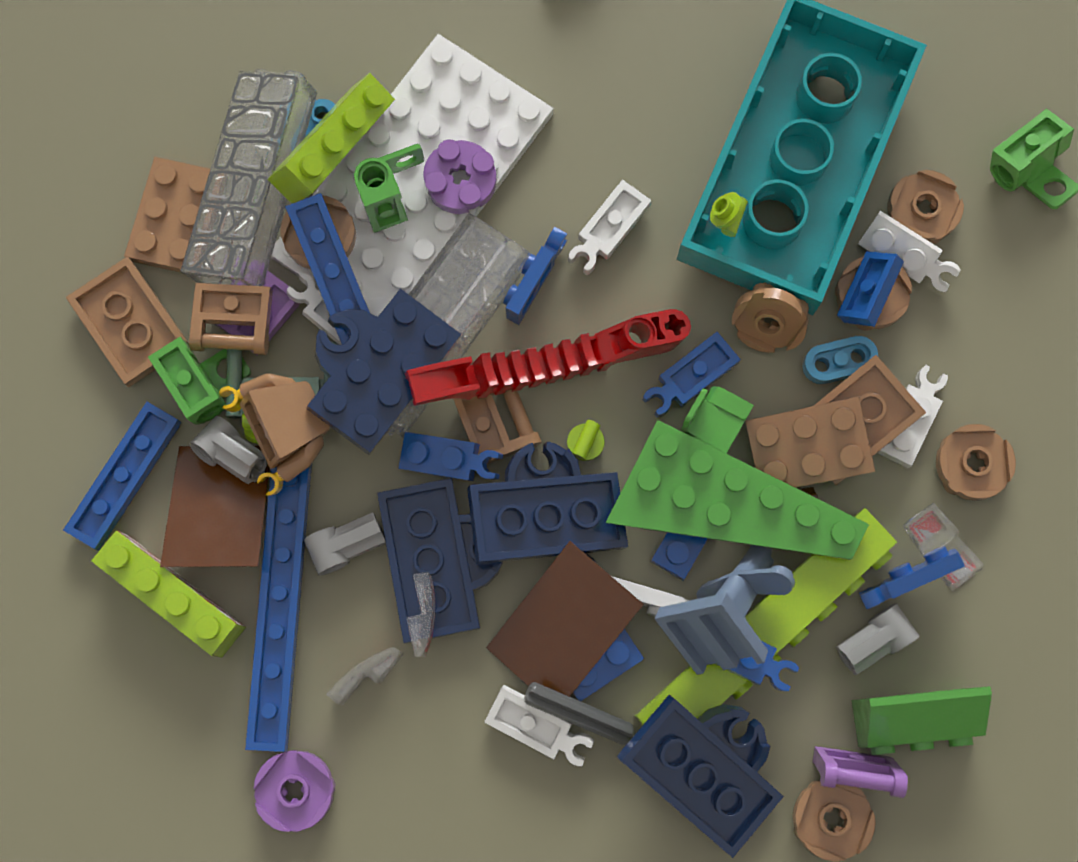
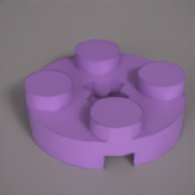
M444 140L430 154L423 170L426 190L431 200L437 207L449 213L465 214L469 213L470 209H475L479 205L481 208L488 203L496 189L497 176L492 155L480 145L470 141ZM465 170L466 175L470 179L468 181L462 180L460 184H455L452 173Z
M291 750L271 757L260 768L254 781L257 812L265 823L279 831L298 832L316 825L325 817L333 802L335 781L331 776L328 766L318 756L307 751ZM299 780L303 784L301 788L302 793H304L302 799L294 798L291 801L287 800L288 790L284 787L288 781L294 784Z

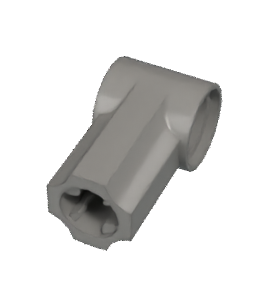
M219 416L214 417L189 443L193 452L210 466L220 465L246 484L257 482L258 477L265 473V468L268 464L262 451L242 439L237 430L228 421Z
M373 512L338 528L333 526L319 530L304 539L318 576L339 570L348 565L350 559L386 544L381 527Z
M897 603L875 615L868 621L869 625L835 647L845 666L854 675L875 664L888 653L891 655L898 652L919 637V634Z

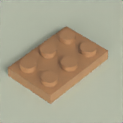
M154 156L124 257L128 256L135 263L198 276L199 272L195 270L188 271L184 269L183 265L191 241L200 238L209 239V237H195L193 235V226L202 205H219L217 203H206L202 197L211 173L219 170ZM224 173L213 175L206 193L207 200L220 201V198L210 197L209 193L222 195L227 178ZM205 207L202 209L195 230L196 234H210L199 232L198 228L202 231H211L217 212L216 208ZM193 242L186 261L187 267L194 266L202 258L207 246L198 245L194 247V245L197 243L207 244L208 242Z
M128 256L66 296L78 317L127 387H131L156 370L148 356L178 337H181L189 345L183 333Z
M877 355L873 356L814 405L859 396L872 457L927 413ZM845 478L832 480V482L837 486Z
M859 396L746 421L755 468L795 488L876 472Z

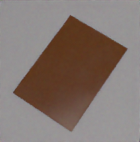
M179 446L160 567H258L268 477L259 484L257 482L246 484L220 465L210 466L193 452L190 446ZM254 446L261 451L260 446ZM268 464L265 468V473H269Z
M569 541L486 648L526 685L529 686L532 682H536L570 697L644 604L575 544Z

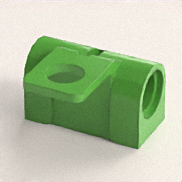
M1046 108L992 150L990 163L992 177L1006 191H1015L1022 185L1048 207L1058 209L1078 193V184L1053 165L1054 160L1069 149L1074 128ZM1055 181L1063 184L1066 191L1061 195L1052 196L1045 192L1044 186L1049 182Z
M420 144L411 145L379 158H367L356 167L354 173L355 184L374 233L408 221L401 202V192L393 174L424 162L423 150ZM412 155H413V157H411L410 159H408V160H406V161L397 162V161H399L400 159H402V158H404V157H406V156H412Z
M178 337L148 356L186 419L195 425L203 424L212 420L224 410L222 407L226 403L219 396V391L226 386L227 378L220 377L217 368L219 363L227 358V349L219 351L200 364L193 351L190 350L188 343L181 337ZM242 357V380H244V378L251 375V369Z
M713 386L709 392L703 388L687 414L681 430L727 454L754 405L723 388Z

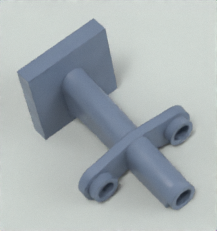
M750 545L749 550L732 573L715 580H710L697 591L698 599L659 608L655 620L697 675L703 674L706 666L718 663L723 670L737 668L739 660L742 658L752 657L757 664L765 662L768 650L746 621L745 616L757 594L787 595L795 586L793 574L788 568L780 565L771 568L774 563L771 557V548Z

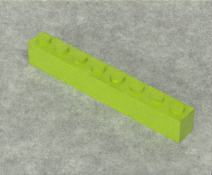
M866 508L854 515V517L868 523L869 526L852 560L811 554L792 572L795 586L787 595H766L746 614V621L759 639L777 648L772 658L773 660L779 662L782 659L778 652L788 643L792 648L800 643L810 633L806 626L816 617L820 622L827 618L838 607L833 601L843 592L848 596L854 593L865 582L862 575L871 566L878 570L892 558L893 555L889 550L897 541ZM716 664L707 665L704 673L698 675L689 666L634 717L643 726L670 694L691 714L698 718L708 709L722 705L731 695L737 700L753 686V683L728 670H723Z

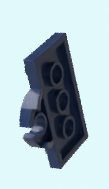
M401 288L378 317L364 310L354 309L344 310L330 316L328 323L332 327L342 328L348 332L350 339L345 344H333L329 340L327 333L320 329L316 337L315 358L320 370L329 379L307 405V410L368 455H370L413 399L408 379H406V371L440 363L461 336V333Z
M546 442L543 445L542 453L547 457L549 467L546 471H540L531 463V456L535 450L533 443L527 444L511 458L505 470L504 482L473 484L467 487L476 564L558 556L569 541L584 553L620 550L629 547L626 526L606 524L620 495L618 473L581 475L578 460L569 448L566 450L555 443Z
M452 478L377 492L403 643L408 644L429 639L433 616L430 576L433 580L435 593V622L432 639L481 629L474 591L487 586L498 575L504 561L476 564L470 514L459 515Z
M669 694L620 751L617 758L733 858L784 797L757 773L767 761L771 747L767 743L764 727L761 722L754 718L748 722L745 734L740 738L733 739V727L738 722L747 720L750 714L747 710L739 706L723 704L708 709L700 717L696 718Z

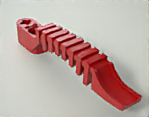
M668 309L635 316L602 330L594 336L589 337V333L581 334L573 344H571V339H565L556 348L551 343L544 345L539 352H537L536 347L527 348L522 355L520 350L511 351L507 357H505V351L495 353L492 358L490 352L480 354L474 362L471 356L410 369L406 371L405 375L410 385L414 406L446 399L460 398L470 400L476 396L478 399L486 398L491 393H494L496 396L504 394L507 390H512V392L520 391L525 386H529V388L538 387L543 382L546 384L555 383L561 378L563 381L569 380L580 374V377L589 375L595 369L598 372L606 371L616 363L670 352L689 335L691 323L688 316L682 311ZM629 333L636 334L640 338L641 344L634 342Z

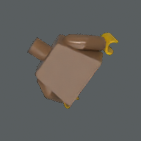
M267 373L242 383L238 390L225 386L220 389L219 396L224 398L234 394V401L229 405H224L222 408L229 412H237L242 408L269 468L277 467V472L263 473L257 479V484L265 481L267 477H271L275 482V487L265 495H275L281 491L283 481L289 482L311 466L324 446L323 437L330 430V426L307 410V405L315 396L310 383L307 381L296 382L289 377Z

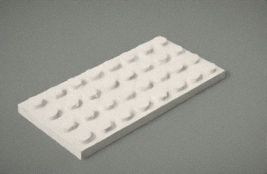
M440 34L436 35L391 93L395 98L394 102L312 195L321 193L322 196L338 200L352 216L356 229V242L351 254L348 256V260L369 312L377 317L400 288L416 299L484 208V206L480 208L479 205L475 209H470L469 213L453 214L437 207L426 190L423 177L424 166L430 154L438 148L441 142L448 139L454 141L465 140L480 145L493 157L497 176L496 192L553 116V108ZM420 144L423 150L424 162L393 174L401 192V202L408 221L374 233L355 184L354 173L356 167L367 158H379L411 145ZM412 155V156H406V157L400 159V160L397 161V162L406 161V160L410 159L411 157H413V155ZM465 170L452 173L455 184H460L462 180L468 181L470 179L466 175ZM280 236L268 252L270 258L298 277L302 272L309 274L315 282V288L319 290L312 271L295 263L286 252Z

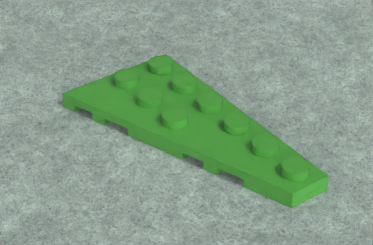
M657 420L606 521V524L848 560L853 559L869 526L868 523Z

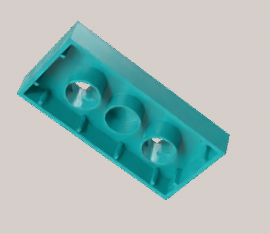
M787 0L682 240L676 260L751 291L756 284H770L773 288L787 291L797 298L804 300L808 304V314L813 316L826 294L927 45L813 0ZM817 77L833 78L843 85L847 101L839 104L822 102L813 96L807 84ZM730 192H735L748 201L735 237L724 235L721 229L713 225L710 220V213L715 200ZM764 200L780 201L793 211L797 227L782 233L769 231L756 221L752 207Z

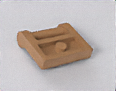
M195 283L189 336L190 350L202 352L205 348L252 350L254 354L267 355L269 350L268 334L273 295L272 289L266 286ZM206 324L255 326L254 336L206 333Z
M507 390L503 394L520 436L513 440H509L492 397L495 395L494 393L478 399L477 396L470 400L453 399L469 442L480 444L478 455L483 451L493 450L502 453L503 458L515 454L527 444L533 443L535 448L542 443L539 433L533 431L518 391L512 392V390ZM492 458L488 461L487 464L495 462L500 459Z

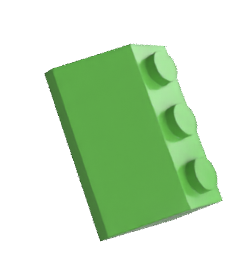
M991 686L851 700L858 747L870 748L871 755L895 753L894 745L909 744L910 751L935 749L933 741L948 740L949 747L973 745L972 737L986 736L992 697Z

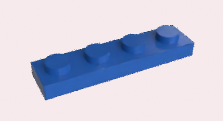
M319 193L285 206L329 315L332 316L335 313L348 309L364 310L370 313L322 194ZM335 327L341 344H345L350 339L348 332L342 328Z
M146 402L63 531L93 549L100 551L182 422L151 403Z

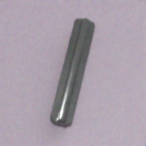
M532 682L526 690L524 699L525 703L529 706L621 745H626L633 737V725L625 720L536 682Z

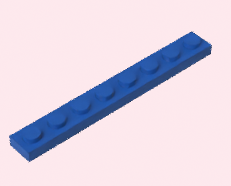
M312 464L289 482L283 481V487L279 493L268 495L245 750L288 751L305 551L304 539L306 538ZM277 467L272 468L271 472H277ZM271 477L269 492L275 487V482Z

